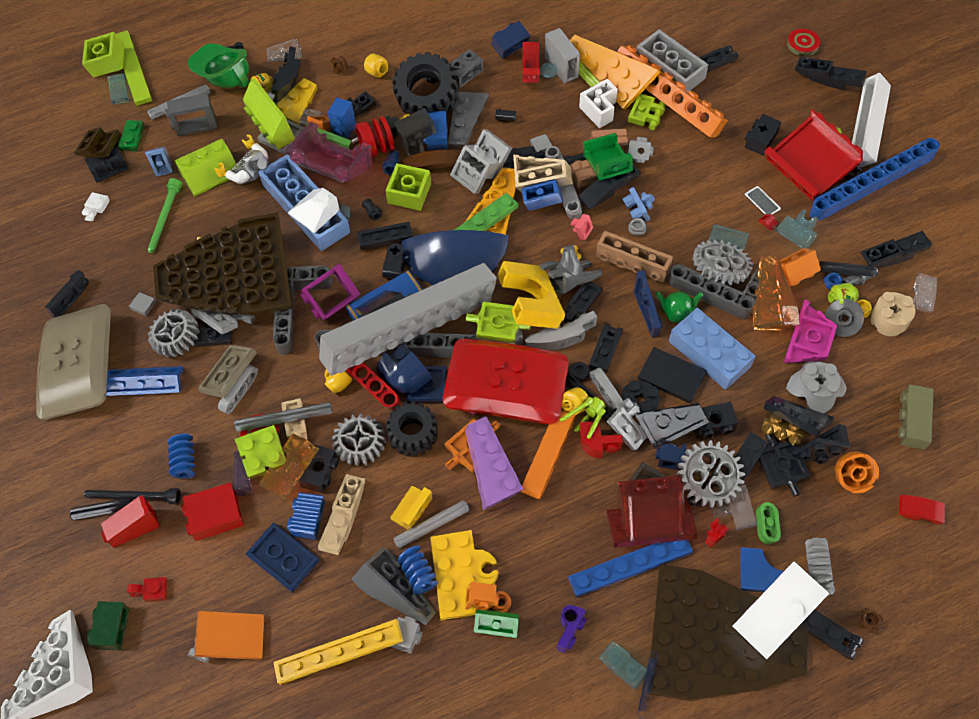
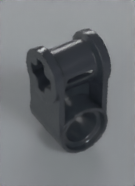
M394 243L387 248L382 268L383 278L394 279L403 274L405 259L403 247L400 244Z

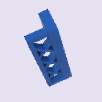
M183 366L108 370L106 396L178 393L181 391L180 376L183 373Z

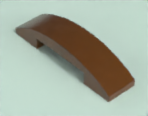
M433 150L422 152L401 160V164L425 170L444 167L454 168L461 151Z

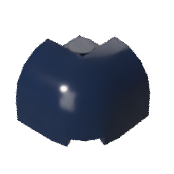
M404 343L392 354L388 355L385 353L377 364L376 370L379 376L396 394H413L433 378Z

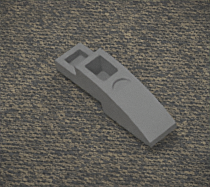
M594 311L588 314L584 313L577 320L567 322L562 328L559 326L558 329L544 327L542 331L529 335L525 339V346L554 351L575 345L585 339V331L596 326L597 315Z

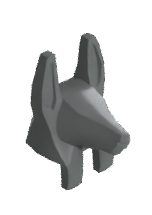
M574 245L564 247L559 262L547 261L540 264V268L543 271L550 269V282L556 295L565 294L575 286L590 282L602 275V270L583 271V269L591 266V262L586 260L579 261Z

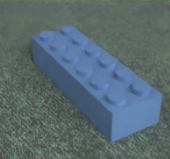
M288 154L258 172L262 185L287 213L312 190L319 189ZM340 211L315 233L290 216L320 251H323L350 233L348 220Z

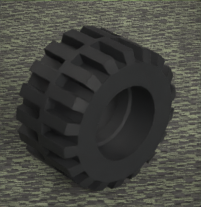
M406 402L403 403L402 407L398 405L395 407L396 411H391L390 417L387 418L386 429L392 447L397 449V452L400 454L404 452V455L408 457L410 454L416 457L417 453L420 452L421 455L425 454V450H430L432 444L436 443V437L438 436L434 413L430 411L429 407L424 408L422 403L416 405V402H411L410 405H407ZM412 423L423 427L415 435H406L401 432L406 425Z

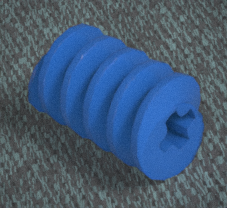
M183 433L168 439L169 474L174 478L188 479L196 474L192 471L195 469V465L192 463L195 461V458L192 456L194 450L191 449L194 447V443L191 442L194 439L192 435Z
M419 545L412 546L402 552L398 558V563L402 566L401 569L409 580L410 586L413 587V592L415 594H424L432 590L438 582L433 581L436 575L430 573L432 571L431 566H426L428 560L423 559L424 553L419 552L421 549Z

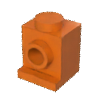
M471 582L466 588L465 609L469 610L472 606H476L478 610H488L492 606H497L499 602V593H496L497 585Z

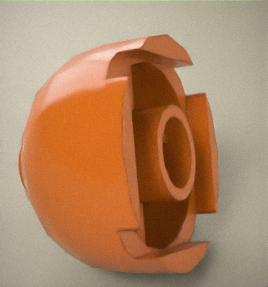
M850 451L843 454L837 460L835 477L838 483L846 490L855 494L864 493L870 490L875 479H878L879 467L876 461L868 454Z

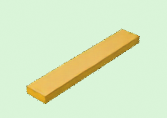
M395 619L275 661L274 667L277 683L281 685L404 642L399 621Z

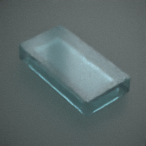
M124 73L107 77L112 104L129 101Z
M714 224L709 241L713 243L715 239L720 243L723 240L724 244L730 242L731 246L737 245V249H743L744 251L749 233Z

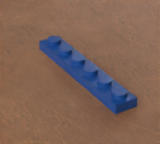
M681 533L570 575L568 580L577 598L656 568L660 564H666L690 555L693 550L685 534Z

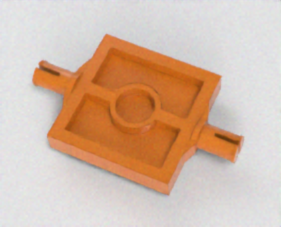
M472 419L468 424H471L476 420ZM494 421L491 427L495 432L500 428V425L497 421ZM468 424L445 443V447L453 455V458L445 463L449 470H452L453 467L460 463L471 473L474 472L473 460L465 433Z

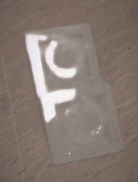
M918 273L913 289L916 292L913 304L915 309L931 313L935 305L937 278Z

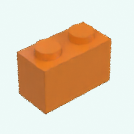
M803 248L774 263L780 283L789 286H796L800 283L799 281L811 278L821 270L816 251Z

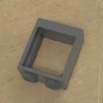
M208 93L167 101L166 116L167 119H171V128L176 131L177 136L218 128L216 115ZM200 110L205 111L206 116L178 122L176 115Z

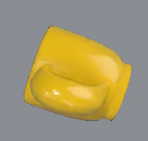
M325 370L326 382L324 384L334 394L343 391L353 381L345 371L331 376L328 370Z

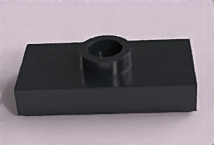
M211 326L198 327L200 332L197 334L198 339L193 341L194 347L232 344V330L221 334Z

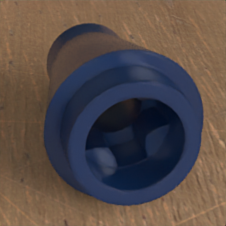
M390 151L382 165L384 173L392 176L396 163L399 164V153L397 151Z

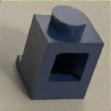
M662 444L661 448L657 447L655 459L659 460L658 467L681 471L682 469L677 466L679 463H684L680 458L686 455L687 445L683 444L682 448L674 444Z

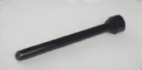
M170 488L165 492L86 490L84 492L86 498L136 499L143 495L146 500H165L169 504L177 505L181 500L180 488Z

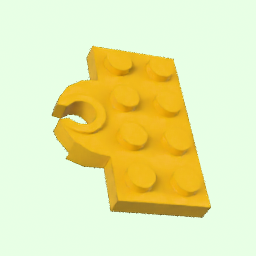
M472 530L432 536L431 545L435 578L438 582L436 586L440 619L448 620L475 615L476 606H472L469 610L465 609L466 588L471 582L495 585L499 575L498 570H494L489 574L482 572L485 565H498L495 558L484 550H475Z

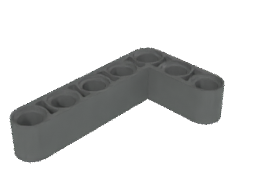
M676 264L671 267L668 283L673 288L693 297L702 292L701 301L740 319H748L752 316L771 278V273L765 268L756 269L744 292H740L721 282H715L712 278L708 279L707 276L701 275V273L688 267Z
M327 266L287 267L293 309L274 313L273 342L278 353L281 355L291 353L294 347L296 291L303 289L328 272L330 269ZM330 275L310 290L330 288L333 284L332 276Z

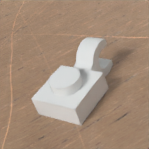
M92 192L82 211V215H86L85 220L92 222L97 213H103L110 201L109 197Z

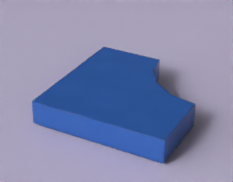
M741 547L740 589L764 593L784 571L775 569L767 562L763 549Z

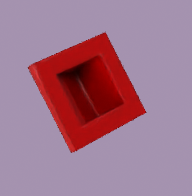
M765 214L758 220L770 231L778 225L773 214Z

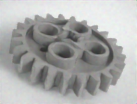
M715 239L713 243L709 240L706 243L701 242V245H697L693 254L692 261H695L694 266H698L697 271H702L701 275L707 274L708 279L714 278L715 282L720 280L722 284L725 281L730 285L733 282L739 284V281L744 282L745 279H748L753 269L751 258L747 257L748 253H742L743 249H737V245L731 246L730 242L724 244L723 240L720 243Z
M710 440L706 446L701 441L699 447L694 444L692 446L693 451L687 449L685 451L687 456L683 455L680 458L684 463H679L677 466L682 469L677 472L678 476H682L678 483L685 485L681 491H689L687 498L695 497L693 503L701 500L702 507L708 502L710 508H712L716 502L717 506L721 507L723 501L728 504L730 503V498L735 499L737 497L735 492H741L742 489L738 485H743L744 481L739 478L743 477L745 473L739 472V470L744 465L737 464L740 457H733L734 450L727 452L728 445L722 449L720 448V442L713 446ZM702 456L709 457L711 464H705ZM720 459L718 466L712 474L713 477L708 481L703 490L701 487L709 476V471L714 467L716 460ZM720 467H726L729 470V475H724ZM692 474H699L701 476V482L695 481L692 477ZM711 484L718 485L719 493L712 491Z

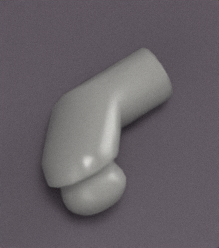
M228 313L235 320H243L249 324H252L255 320L254 315Z

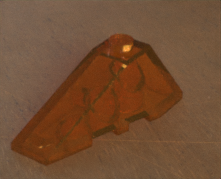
M761 257L757 277L759 284L755 290V295L757 296L756 304L753 305L752 309L754 329L788 330L800 325L798 306L778 257Z

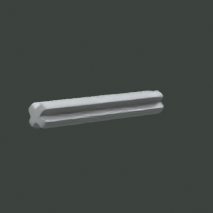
M205 84L172 100L204 93L210 94V89ZM167 102L147 111L149 117L155 119L166 114Z
M461 501L394 537V542L398 548H401L468 512L469 507L465 501Z

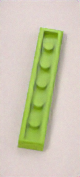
M128 30L117 33L116 35L125 45L123 69L135 104L138 106L151 102L152 98Z

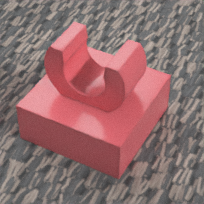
M583 214L580 219L574 218L571 222V225L575 226L573 232L578 234L579 239L586 240L593 229L590 216Z

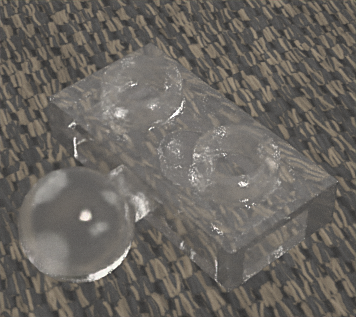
M746 485L739 486L742 490L739 493L735 492L737 496L735 499L730 498V506L723 504L721 507L716 505L713 508V516L719 520H725L729 514H732L736 530L757 526Z

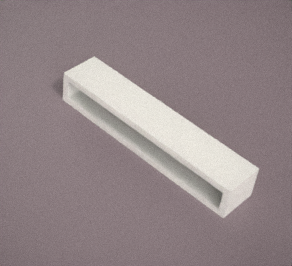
M881 73L866 78L863 85L852 144L854 146L858 145L863 150V161L859 164L860 167L877 162L891 85Z

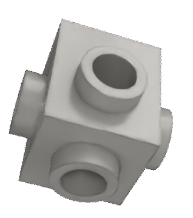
M637 137V140L630 139L628 153L632 155L634 162L644 163L645 160H649V156H653L654 146H651V141H647L648 138ZM640 147L644 148L642 152L638 151Z

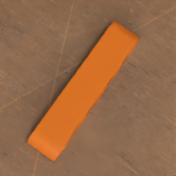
M561 409L560 418L569 412ZM572 415L563 422L559 418L557 423L549 424L523 482L521 493L539 500L541 499L576 415Z

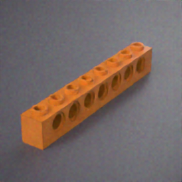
M628 45V47L621 46L617 53L660 71L656 78L645 88L647 91L707 136L717 138L728 121L724 118V113L717 109H712V105L709 102L701 101L697 93L686 90V85L679 81H674V77L671 74L663 73L659 65L651 64L648 61L649 58L643 54L639 55L636 53L637 49ZM669 86L671 87L670 93H668ZM683 95L684 99H683V102L681 103V102H680V97ZM694 104L696 105V111H695V112H693V110H692ZM708 114L709 120L706 122L705 116Z

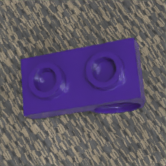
M568 605L563 608L560 621L565 631L557 644L558 651L565 654L567 648L572 649L577 639L574 637L576 631H581L587 621L584 618L586 610L574 605ZM569 613L574 614L576 620L573 622L567 621L565 615Z

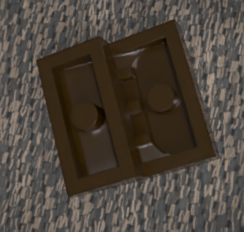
M101 127L88 130L74 153L77 156L87 158L108 157L122 134L118 129L104 132Z

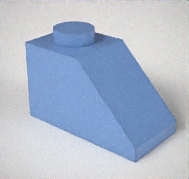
M165 146L145 152L156 177L173 173L170 156Z

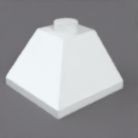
M324 188L314 189L295 205L288 214L315 233L339 211L337 197Z

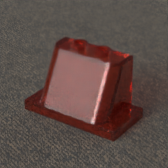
M681 475L618 482L617 509L607 510V519L614 548L697 539L698 533L689 502H684V486Z

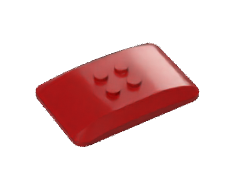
M460 339L455 342L443 394V404L453 410L542 424H555L559 421L569 364L568 358L562 353L534 347L486 340Z

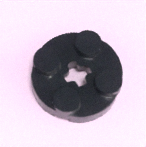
M630 381L623 388L620 396L623 401L629 398L633 403H636L640 407L639 410L641 412L657 410L660 402L658 389L644 381ZM635 397H643L645 401L637 403V399Z

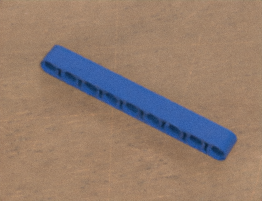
M928 138L817 197L809 212L810 217L818 221L823 220L934 159L940 143L936 139Z

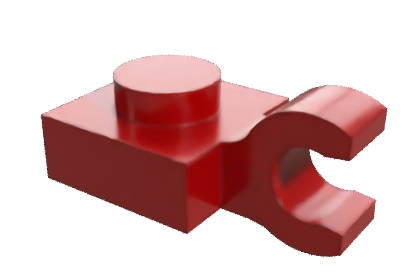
M718 518L710 523L711 529L706 533L708 537L705 543L710 549L725 537L729 530L724 523L719 524Z
M167 578L144 579V585L128 584L127 594H130V597L143 596L145 602L167 600Z

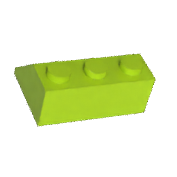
M223 139L175 160L180 174L194 197L230 180L226 176H217L214 168L220 169L218 163H223L227 171L236 165Z

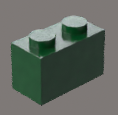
M98 601L92 613L93 625L92 629L88 632V644L96 650L121 651L130 608L124 602Z

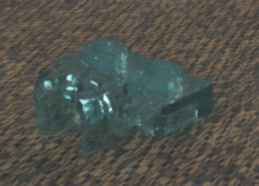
M802 210L795 220L787 215L777 227L776 232L801 248L808 249L818 235L812 231L818 222V218L813 217L811 220H806L804 216L806 210Z

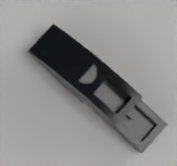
M289 47V53L285 52V63H283V67H279V72L274 75L273 83H276V85L273 84L272 86L273 102L283 99L296 83L301 60L294 59L295 47Z
M800 57L795 67V71L814 82L845 90L846 85L862 87L867 73L864 70L833 66V61Z
M633 165V171L600 181L597 179L579 195L578 199L591 210L614 196L617 190L637 179L641 172Z
M920 231L897 241L891 239L863 250L860 254L868 265L881 268L913 259L915 254L930 249L933 244L925 233Z

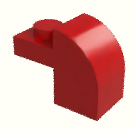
M599 421L591 438L588 439L587 435L594 422H580V445L586 454L593 458L602 459L603 451L614 453L621 450L622 435L601 436Z

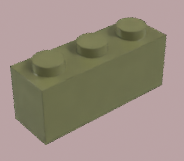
M909 384L900 395L902 408L899 412L901 426L898 430V437L901 438V446L925 450L932 439L933 389Z

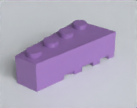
M487 417L468 424L465 433L484 511L519 494L523 487Z

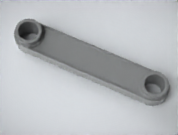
M550 146L546 149V158L564 160L558 147ZM573 184L560 187L563 198L562 203L567 216L570 219L580 218L582 208Z

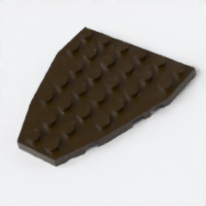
M279 213L240 219L237 221L238 224L230 228L225 226L221 228V232L213 236L208 234L184 246V250L177 255L171 254L165 260L153 265L157 300L196 310L246 315H260L293 309Z
M660 564L651 642L652 653L650 655V658L656 659L652 667L656 662L657 664L649 675L650 677L655 671L647 684L648 686L653 680L647 692L651 688L649 692L651 695L696 701L708 697L715 698L727 694L733 695L758 691L771 685L805 676L808 663L809 630L800 624L774 653L766 659L733 627L743 614L759 599L758 597L702 570Z

